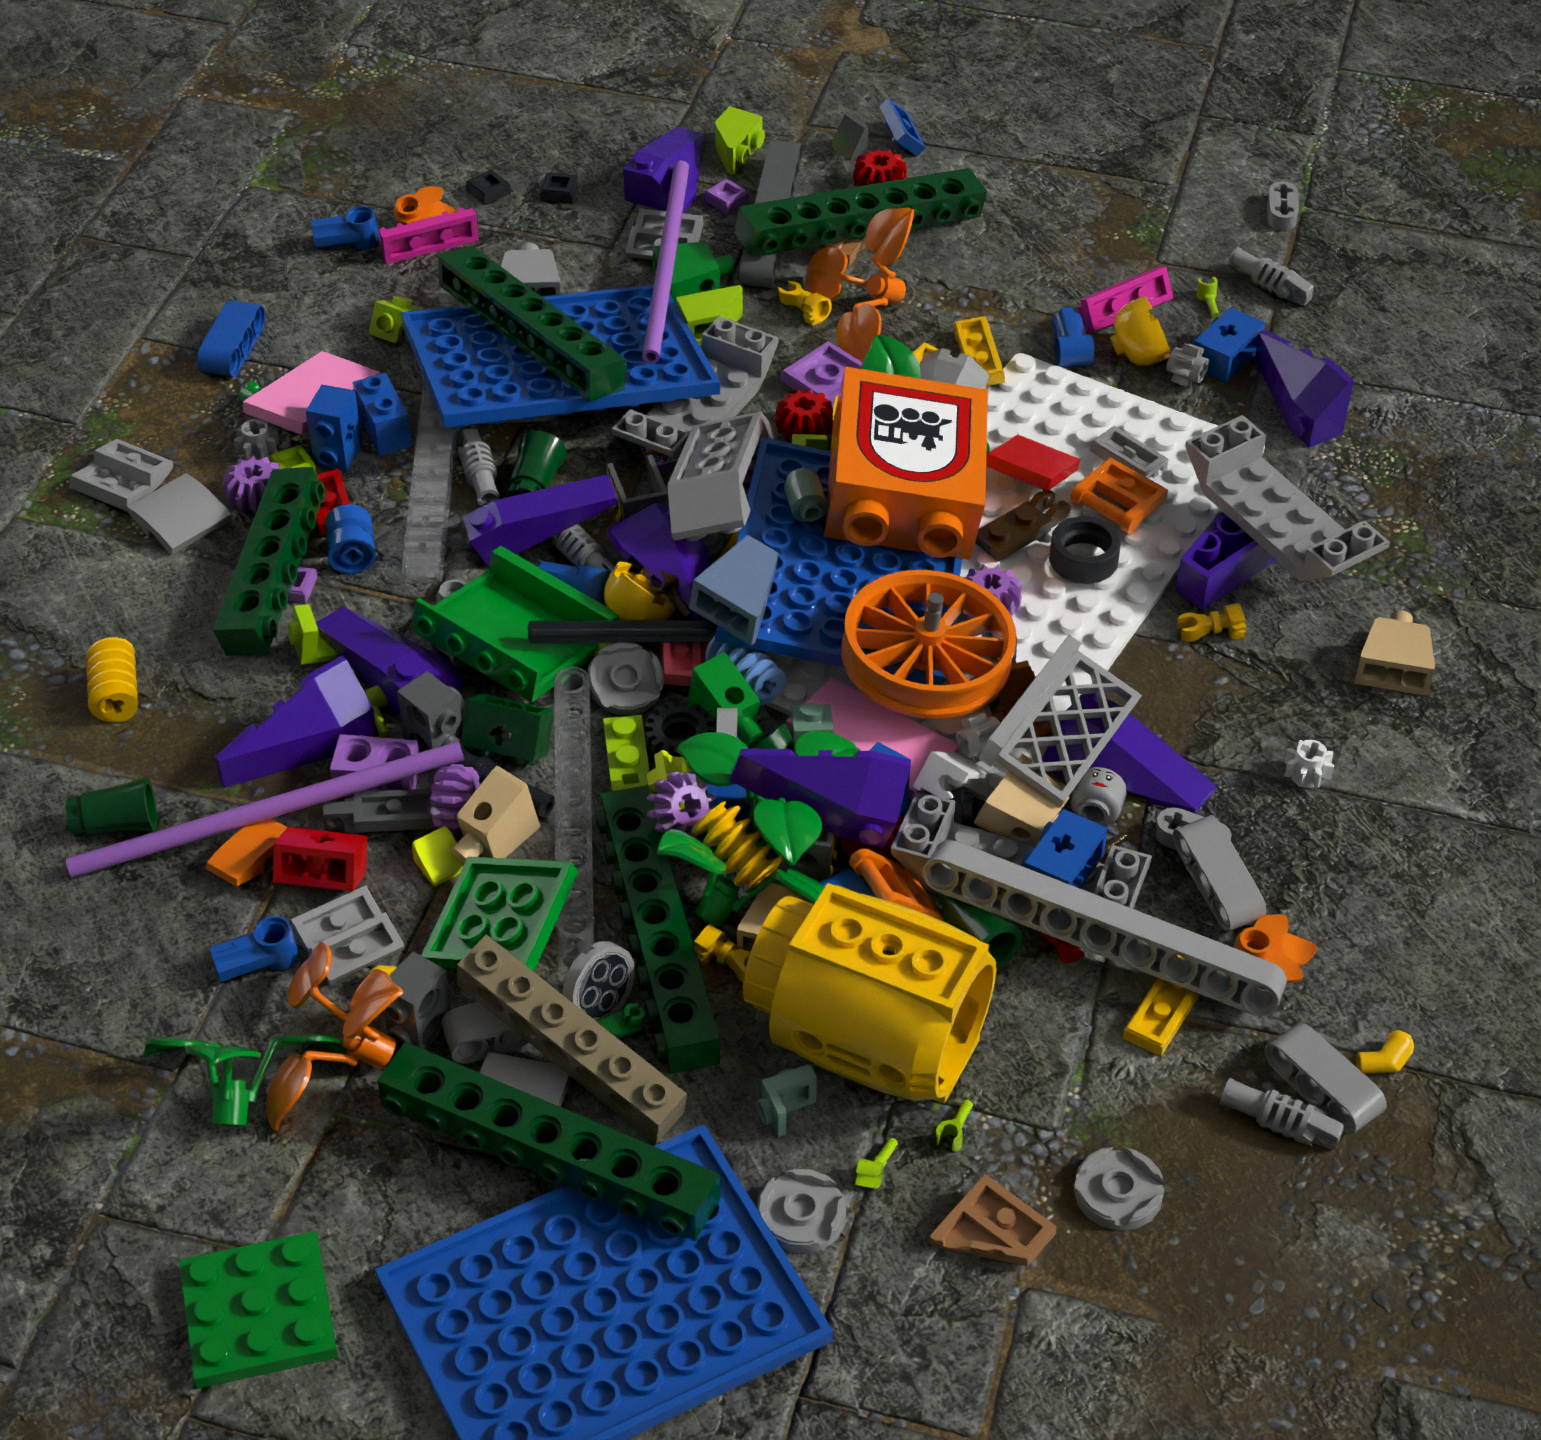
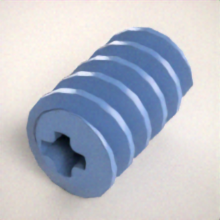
M715 636L710 641L706 650L705 660L708 661L725 652L758 696L759 706H764L774 701L781 694L786 685V674L783 670L777 668V665L772 660H769L768 656L762 651L715 641Z

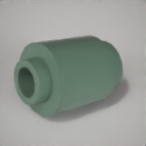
M799 468L792 471L786 478L784 490L793 517L800 522L808 523L819 520L826 514L828 509V502L819 477L807 468Z

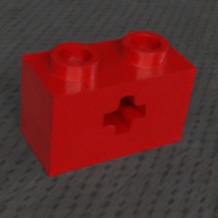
M287 827L273 846V882L353 892L366 875L367 836Z

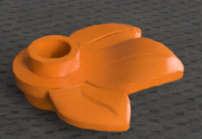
M437 186L423 187L414 195L407 194L401 196L396 201L393 209L395 219L403 225L434 216H442V212L451 214L457 211L451 206L440 202L443 188Z
M1273 914L1257 919L1254 927L1243 930L1236 937L1233 948L1278 965L1285 972L1286 983H1296L1303 979L1300 966L1306 964L1314 956L1317 945L1287 933L1289 928L1287 916Z

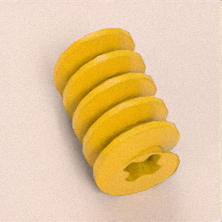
M118 637L98 640L90 646L86 653L88 708L95 717L105 722L119 723L127 721L138 710L135 649L132 643Z
M724 801L702 817L695 824L692 832L695 835L707 833L703 843L709 848L718 845L713 855L720 860L729 858L725 864L727 867L725 873L729 874L739 871L734 879V884L739 887L750 883L745 891L748 892L770 875L779 866L782 858L779 856L767 860L766 856L771 847L768 844L757 847L755 844L761 836L759 831L747 835L745 830L751 820L747 818L737 822L735 817L741 808L737 805L726 809L724 807L726 801Z

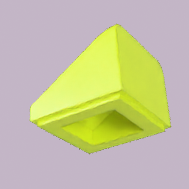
M446 826L412 843L414 862L434 887L458 876L464 866L451 853V849L457 842Z

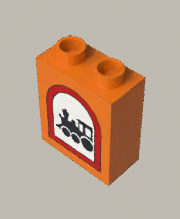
M845 367L833 420L827 489L828 509L825 514L824 537L851 541L861 546L878 545L924 552L929 556L937 558L958 557L970 560L985 508L988 389Z

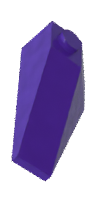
M607 474L495 500L463 516L469 541L489 567L491 552L499 546L518 554L618 504L619 501L611 478Z

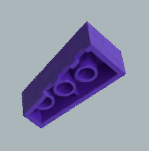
M1220 512L1214 519L1213 526L1208 532L1204 531L1180 558L1175 591L1204 610L1277 560L1225 513Z

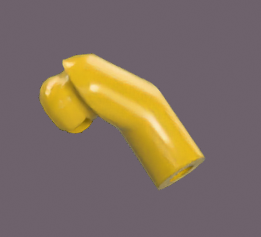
M1400 1030L1392 1031L1387 1036L1388 1040L1380 1051L1357 1053V1068L1363 1074L1395 1073L1400 1071L1413 1054L1414 1042L1412 1037Z

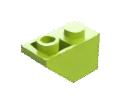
M729 106L715 121V149L727 173L734 175L742 165L747 163L752 153L762 146L765 139V131L762 130V116Z
M741 285L676 297V305L700 346H702L703 332L719 316L737 322L743 316V289Z

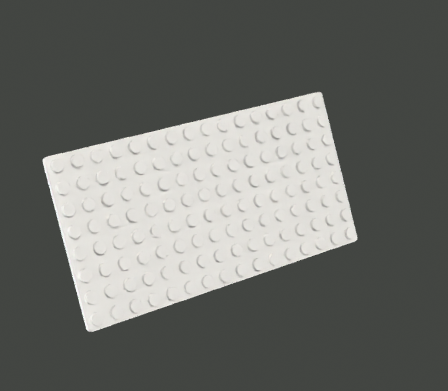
M1018 353L1003 368L1005 383L989 385L987 442L990 446V452L1018 434L1081 459L1078 471L1050 489L1056 494L1053 504H1057L1058 501L1062 500L1071 506L1069 515L1063 521L1073 517L1088 516L1099 518L1111 524L1118 531L1121 538L1118 568L1111 577L1099 583L1081 584L1062 578L1053 570L1049 561L1052 532L1058 526L1056 525L1047 534L999 562L977 544H974L971 559H962L960 576L966 577L969 569L980 570L982 564H984L988 568H994L999 565L1001 571L1012 570L1013 576L1020 579L1022 587L1021 606L1019 611L1015 612L1012 617L1017 635L1016 663L1028 660L1035 676L1040 673L1069 634L1082 643L1078 651L1108 671L1177 575L1180 558L1204 531L1207 532L1210 529L1214 519L1222 512L1203 494L1185 448L1187 440L1218 425L1036 359L1030 355ZM1113 426H1116L1169 459L1167 469L1164 471L1159 470L1155 478L1151 476L1149 478L1168 489L1167 500L1146 517L1131 535L1120 530L1119 524L1085 505L1080 507L1070 501L1074 487L1105 462V460L1090 452L1091 442ZM986 466L985 508L979 529L1026 501L1030 502L1033 496L1039 491L1042 492L1043 489ZM1097 491L1094 492L1097 496L1126 512L1129 511L1126 507ZM1086 543L1072 544L1066 547L1069 552L1084 557L1099 556L1105 553L1101 548ZM961 613L953 622V625L967 621L968 616ZM764 653L768 656L769 660H772L777 665V668L785 672L787 677L785 688L774 701L766 704V706L791 716V706L803 705L832 676L860 691L847 675L845 668L775 653ZM984 657L986 660L997 664L992 657ZM1076 666L1072 671L1075 684H1092L1091 676ZM1066 681L1061 686H1067ZM1069 695L1053 696L1056 711H1066L1072 705ZM989 707L953 718L927 719L905 716L957 743L956 733L964 729L961 719L983 712L989 718L992 716V712ZM1048 746L1039 747L1041 758ZM1030 747L1014 748L1009 754L1017 760L1023 753L1033 761ZM974 757L967 758L993 773L988 783L975 779H968L966 783H963L964 788L968 791L976 792L977 798L986 801L1009 770L996 761L990 767L983 761L976 762Z

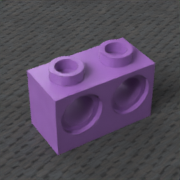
M340 734L330 766L331 779L419 753L418 741ZM419 774L360 792L416 789ZM354 793L344 797H354Z

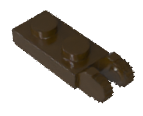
M1051 490L1039 491L1030 502L1026 501L978 530L975 544L999 562L1051 531V528L1058 525L1061 521L1063 522L1069 515L1071 506L1062 500L1058 501L1057 504H1053L1056 494Z

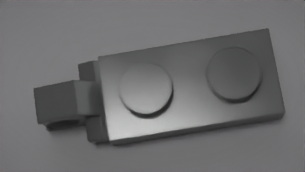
M432 789L364 791L354 793V797L345 799L342 802H323L324 828L330 831L351 833L354 831L359 833L436 829L432 822V814L430 813Z

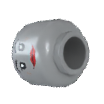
M1102 767L1089 768L1072 792L1070 798L1071 810L1074 814L1102 826L1109 825L1117 820L1126 797V784L1112 770Z

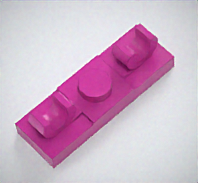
M458 208L459 212L451 214L442 212V216L439 215L410 222L407 225L398 223L397 227L387 230L385 227L380 228L379 234L384 262L389 264L479 241L475 211L473 208L467 210Z
M1158 266L1080 299L1081 305H1078L1077 309L1078 313L1081 314L1082 320L1086 322L1087 330L1095 332L1112 325L1119 310L1127 303L1141 296H1146L1152 307L1173 299L1167 267Z

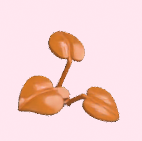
M886 209L877 213L871 219L866 231L865 243L867 249L874 252L871 258L872 261L883 273L871 276L868 281L844 274L848 259L845 253L837 248L826 247L817 251L807 265L805 280L808 292L812 294L819 293L832 301L839 295L842 280L865 286L871 298L875 299L855 304L853 312L844 313L837 325L836 339L840 349L863 362L873 338L881 333V315L874 306H887L888 303L896 305L905 296L906 286L904 281L896 278V273L890 271L886 266L894 264L905 247L912 226L914 209Z
M319 942L315 946L309 958L304 961L295 973L288 989L287 1001L291 1007L300 1008L311 995L313 999L345 1022L342 1045L347 1048L348 1054L306 1051L302 1057L297 1053H293L286 1059L274 1075L266 1097L267 1119L271 1128L279 1132L282 1119L290 1111L307 1086L312 1070L311 1061L344 1062L355 1067L360 1060L379 1070L389 1062L396 1046L394 1038L369 1026V1024L395 999L403 994V990L392 981L386 972L375 969L369 973L355 991L350 1002V1012L346 1014L324 997L317 987L327 976L332 960L330 947L323 942Z

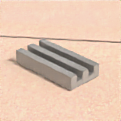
M1116 426L1111 427L1094 439L1090 447V452L1106 461L1111 457L1148 479L1150 476L1155 478L1159 470L1164 471L1168 466V458Z

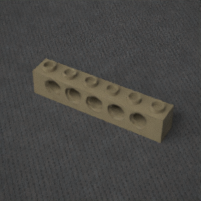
M487 934L457 964L458 986L654 1144H657L684 1114L687 1098L686 1092Z

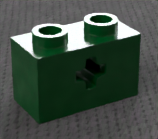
M487 694L467 699L461 745L474 748L473 752L478 755L491 757L496 756L498 753L510 756L509 761L513 763L532 765L534 761L548 754L554 710Z

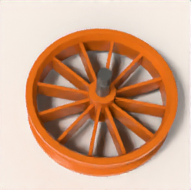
M933 570L895 572L870 582L851 600L845 615L841 658L845 671L854 685L864 695L879 705L913 717L927 719L953 718L985 707L1003 691L1011 672L1012 658L1016 647V628L1009 611L1002 602L990 591L971 580L951 573ZM907 603H924V616L918 618ZM890 607L897 617L892 616L882 611L881 609ZM942 607H949V610L941 618ZM961 613L973 618L952 625ZM863 622V623H865V624H867V625H869V626H871V627H873V628H876V629H878V630H875V629H861V628H858V627H859L860 624ZM990 632L994 638L975 636ZM861 648L881 650L865 655ZM979 656L996 657L1000 659L997 662V664H994ZM905 661L894 675L882 669ZM915 668L926 671V684L915 683L906 679ZM939 668L951 685H933V670ZM960 669L978 678L969 681Z

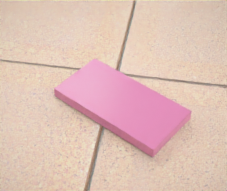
M321 351L244 400L243 413L302 435L308 431L306 410L321 384L353 390V381L379 375L380 372Z
M833 676L804 703L830 704L834 734L854 743L860 751H869L877 742H880L911 759L909 799L913 800L917 791L912 786L931 751L959 753L960 745L901 713L879 705L862 692ZM790 716L786 720V726L789 732L793 734L792 718Z

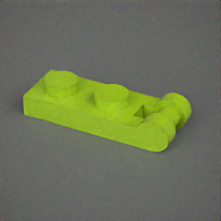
M642 715L603 718L611 791L648 785L647 773H649V764Z

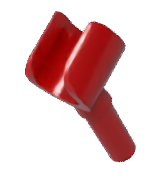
M1033 929V931L1056 947V952L1063 963H1071L1085 957V953L1080 949L1081 947Z

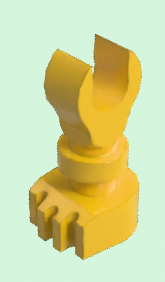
M788 281L789 291L778 287L779 301L784 305L797 306L799 310L803 311L805 322L811 326L823 322L829 316L832 308L829 298L819 293L812 294L804 291L801 285L795 281Z
M1240 603L1224 605L1222 614H1219L1218 611L1209 612V616L1184 613L1178 617V629H1181V640L1187 642L1196 641L1210 631L1213 634L1221 633L1223 628H1226L1229 638L1236 640L1245 638L1246 619Z
M711 924L707 925L694 941L698 963L702 966L706 965L716 956V962L723 966L728 964L738 979L743 982L751 951L737 949V945L730 940L725 943V933Z

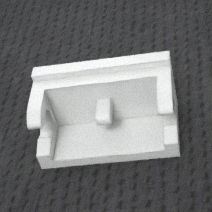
M931 751L912 787L919 791H928L941 799H952L953 794L950 791L964 788L963 783H966L968 779L988 783L993 773L957 752Z

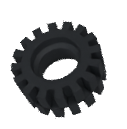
M680 701V707H675L673 702L667 703V710H664L661 706L657 707L655 714L650 713L648 722L645 723V742L649 760L654 762V755L661 750L667 751L671 756L682 757L677 752V748L684 741H675L668 737L679 733L695 736L702 733L716 732L714 718L712 716L708 717V712L705 709L700 711L699 704L693 703L691 708L687 707V701Z

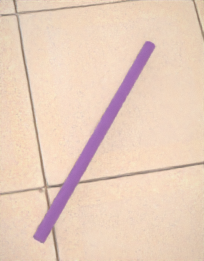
M682 160L677 161L673 167L642 354L643 360L648 364H655L660 358L689 174V165Z
M459 741L72 856L66 858L67 868L71 878L440 768L441 766L464 760Z

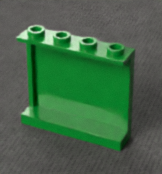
M499 546L491 552L488 571L432 606L418 598L415 601L411 631L532 703L594 658V653L599 643L531 644L528 641V623L530 621L619 620V615L515 553Z

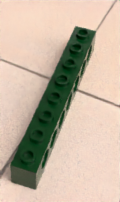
M965 168L739 206L734 233L750 257L866 237V231L871 219L877 213L886 209H914L911 229L981 217L987 190L972 170Z
M469 246L438 256L439 286L588 401L625 390L627 366L624 357L477 248Z
M648 785L601 793L602 810L595 811L599 835L606 834L608 839L603 841L607 865L614 864L615 871H611L615 895L622 894L624 901L619 902L622 924L624 927L631 926L632 933L627 934L630 955L632 959L639 957L641 965L636 966L640 991L647 990L649 998L644 1000L647 1020L649 1024L656 1023L658 1032L653 1033L656 1054L658 1058L665 1057L669 1074L720 1064V1038L668 855H657V848L662 838V833L654 830L658 819L649 818L646 815L655 808L654 804L646 798L649 796L650 790Z
M407 1042L402 1045L377 1080L381 1107H384L393 1116L399 1118L405 1116L423 1124L426 1129L433 1133H444L460 1140L472 1150H484L500 1157L502 1161L512 1167L521 1166L533 1171L551 1184H563L579 1191L581 1195L591 1201H602L619 1208L622 1213L630 1218H642L654 1223L670 1235L684 1236L696 1241L720 1201L719 1173ZM581 1159H590L587 1161H579ZM625 1175L630 1176L628 1178H619L620 1176ZM665 1192L671 1193L669 1195H659L660 1193Z

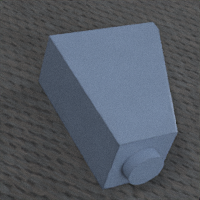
M747 535L693 580L689 609L729 631L747 644L753 645L757 639L773 584L779 553Z

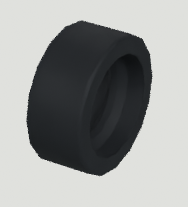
M1088 516L1069 518L1059 523L1052 532L1049 561L1053 570L1064 579L1081 584L1099 583L1111 577L1118 568L1121 538L1118 531L1111 524L1099 518ZM1086 543L1101 548L1105 553L1099 556L1084 557L1069 552L1066 547L1072 544Z

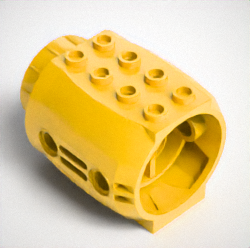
M827 883L815 904L796 897L786 896L779 900L772 908L756 937L747 962L743 981V998L746 1003L770 1013L769 1033L774 1045L794 1052L825 1070L879 1092L914 1102L933 1099L945 1104L980 1040V1032L994 989L996 961L988 952L989 944L979 941L977 938L944 921L885 899L857 893L839 885Z

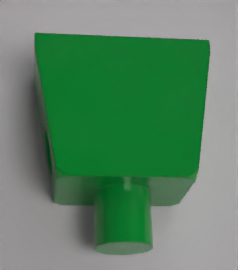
M704 242L677 244L670 295L675 304L676 297L720 289V277L734 274L735 269L732 256L729 254L713 257L708 245ZM660 246L653 247L654 275H656Z
M725 652L693 668L687 707L691 708L693 703L699 704L700 711L705 709L708 712V717L712 716L714 718L716 729L717 708H737V737L750 749L765 736V733L756 724L760 705L758 696Z

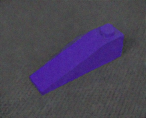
M676 127L638 150L623 168L625 201L666 211L673 167L677 161L682 160L689 165L682 212L685 213L696 198L697 180H699V168L703 156L705 134Z
M1266 330L1260 331L1255 360L1288 428L1309 448L1342 435L1354 380L1332 360L1325 357L1317 359L1312 356V351L1308 349L1297 350L1292 347L1290 341Z
M656 503L610 527L606 535L617 551L627 561H633L634 558L645 567L642 574L649 580L653 579L663 583V576L659 570L674 574L679 578L678 592L689 608L693 580L711 566L703 539L688 541L685 538L674 541L671 534L669 506ZM689 609L694 620H708Z
M344 606L316 622L319 630L318 635L339 656L346 658L350 667L370 687L379 686L386 697L387 704L399 716L400 709L397 691L426 671L446 686H451L456 690L467 685V680L443 656Z
M340 656L309 673L299 682L303 688L286 703L282 699L276 702L271 707L275 712L260 726L250 725L215 756L219 781L224 788L331 758L334 756L340 734L369 737L377 735L373 707L346 658Z
M1095 693L1081 694L1079 696L1082 710L1099 709ZM1106 698L1108 708L1121 707ZM1072 705L1067 710H1073ZM1130 713L1090 766V768L1102 767L1114 771L1126 784V792L1145 796L1148 803L1167 808H1179L1195 814L1216 791L1214 783ZM1102 718L1085 719L1089 734L1105 733ZM1076 719L1060 721L1059 724L1063 736L1080 735ZM1091 743L1092 747L1094 748L1097 743ZM1082 744L1065 745L1069 761L1086 759ZM1048 746L1042 756V762H1059L1057 747ZM1072 770L1073 776L1077 770ZM1052 771L1064 778L1063 771Z
M740 749L730 772L729 781L765 799L778 801L779 798H784L786 803L790 801L806 803L818 813L822 821V828L847 840L884 848L897 824L911 768V760L875 751L857 750V757L833 756L832 750H818V756H796L790 749Z

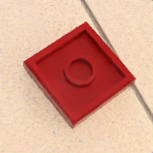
M1017 434L987 454L986 466L1049 491L1078 471L1081 459Z

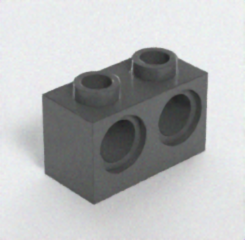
M428 671L397 691L403 738L405 740H417L419 753L457 741L461 744L463 730L459 695Z
M412 951L389 975L392 981L404 993L383 1011L387 1035L395 1039L396 1047L400 1049L407 1042L428 1051L444 1034L441 1019L447 1012L452 1010L447 970Z

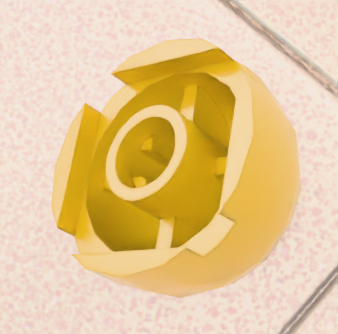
M1146 296L1132 300L1119 310L1113 322L1115 335L1110 337L1117 356L1124 353L1131 363L1138 366L1159 364L1170 357V349L1158 319H1155L1153 314L1150 315L1149 310L1153 308Z
M618 562L609 575L604 587L606 606L619 615V620H669L677 608L667 595L650 589L649 579L642 574L643 569L640 574H635L629 571L632 564Z

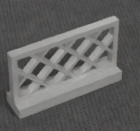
M1070 634L990 736L978 756L981 761L990 767L996 761L1060 807L1142 696L1078 651L1082 643ZM1078 666L1091 676L1092 684L1076 685L1072 673L1074 668ZM1064 681H1066L1067 686L1061 685L1064 683ZM1115 692L1128 702L1124 707L1108 708L1104 693ZM1095 693L1099 709L1082 710L1078 694ZM1069 695L1073 710L1056 711L1053 696ZM1046 707L1047 712H1042V710ZM1102 718L1105 733L1089 734L1085 719ZM1076 719L1080 735L1063 736L1059 720ZM1050 721L1053 737L1036 738L1033 722ZM1091 743H1097V744H1096V746L1093 748ZM1082 744L1086 759L1069 761L1065 745ZM1056 746L1060 761L1043 763L1039 747ZM1030 747L1034 763L1022 764L1009 754L1014 748ZM1072 770H1077L1073 776ZM1063 771L1066 782L1065 788L1060 791L1047 781L1045 772Z

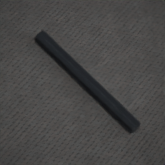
M709 620L530 621L528 623V641L531 644L617 642L710 643L716 635L718 625Z

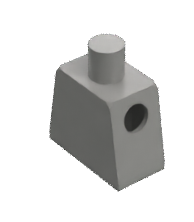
M526 243L522 245L520 250H508L505 252L501 263L502 268L541 297L561 295L560 277L553 251L539 249L536 244Z

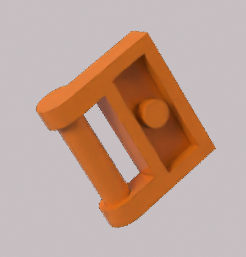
M1110 457L1074 487L1070 501L1080 507L1085 505L1119 524L1120 530L1131 535L1146 517L1167 500L1168 489ZM1097 491L1126 507L1129 511L1126 512L1097 496L1094 492Z
M859 849L851 855L849 859L850 866L857 875L863 876L877 898L903 905L943 921L942 914L917 878L902 864L869 849Z

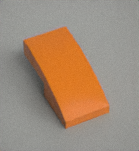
M272 818L244 826L207 861L206 869L236 887L264 873L266 859L273 856L274 843L287 827Z

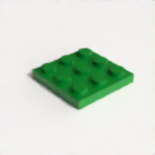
M467 857L421 956L441 968L457 969V964L487 934L534 972L575 881L578 870L572 862Z
M317 1231L179 1260L193 1374L197 1389L338 1358Z

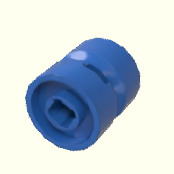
M352 504L341 505L332 509L324 521L329 564L333 569L345 574H356L368 570L376 559L371 515L366 509Z

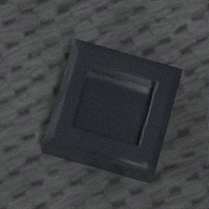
M489 170L466 181L467 191L484 205L511 193L510 183L493 170Z
M546 173L540 190L541 201L572 203L578 186V176Z

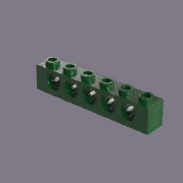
M313 467L272 469L212 630L226 656L268 654L273 638L277 636L282 612L287 608L288 595L292 584L297 579V570L302 556L306 554L307 542L311 530L315 528L318 510L321 503L325 500L324 484L319 481Z

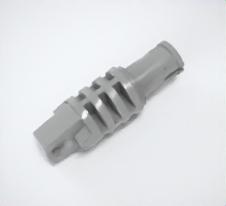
M1237 247L1231 253L1228 266L1251 277L1254 285L1268 290L1273 295L1276 294L1281 299L1285 298L1302 306L1311 301L1314 286L1295 271L1281 266L1280 263L1274 262L1270 258L1260 259L1240 247Z
M477 429L463 430V436L465 437L463 447H458V453L466 481L470 486L474 487L477 502L483 507L500 499L495 485L497 470L489 444L482 442Z
M578 524L550 537L558 551L575 567H577V564L609 570L610 574L615 568L605 558L603 547L591 538Z
M1229 1078L1220 1099L1221 1105L1255 1117L1256 1123H1259L1260 1127L1270 1128L1272 1132H1280L1287 1138L1292 1137L1295 1141L1309 1146L1314 1143L1335 1150L1344 1129V1124L1326 1116L1325 1111L1316 1106L1303 1104V1101L1293 1100L1291 1096L1281 1095L1276 1090H1268L1264 1093L1232 1078Z

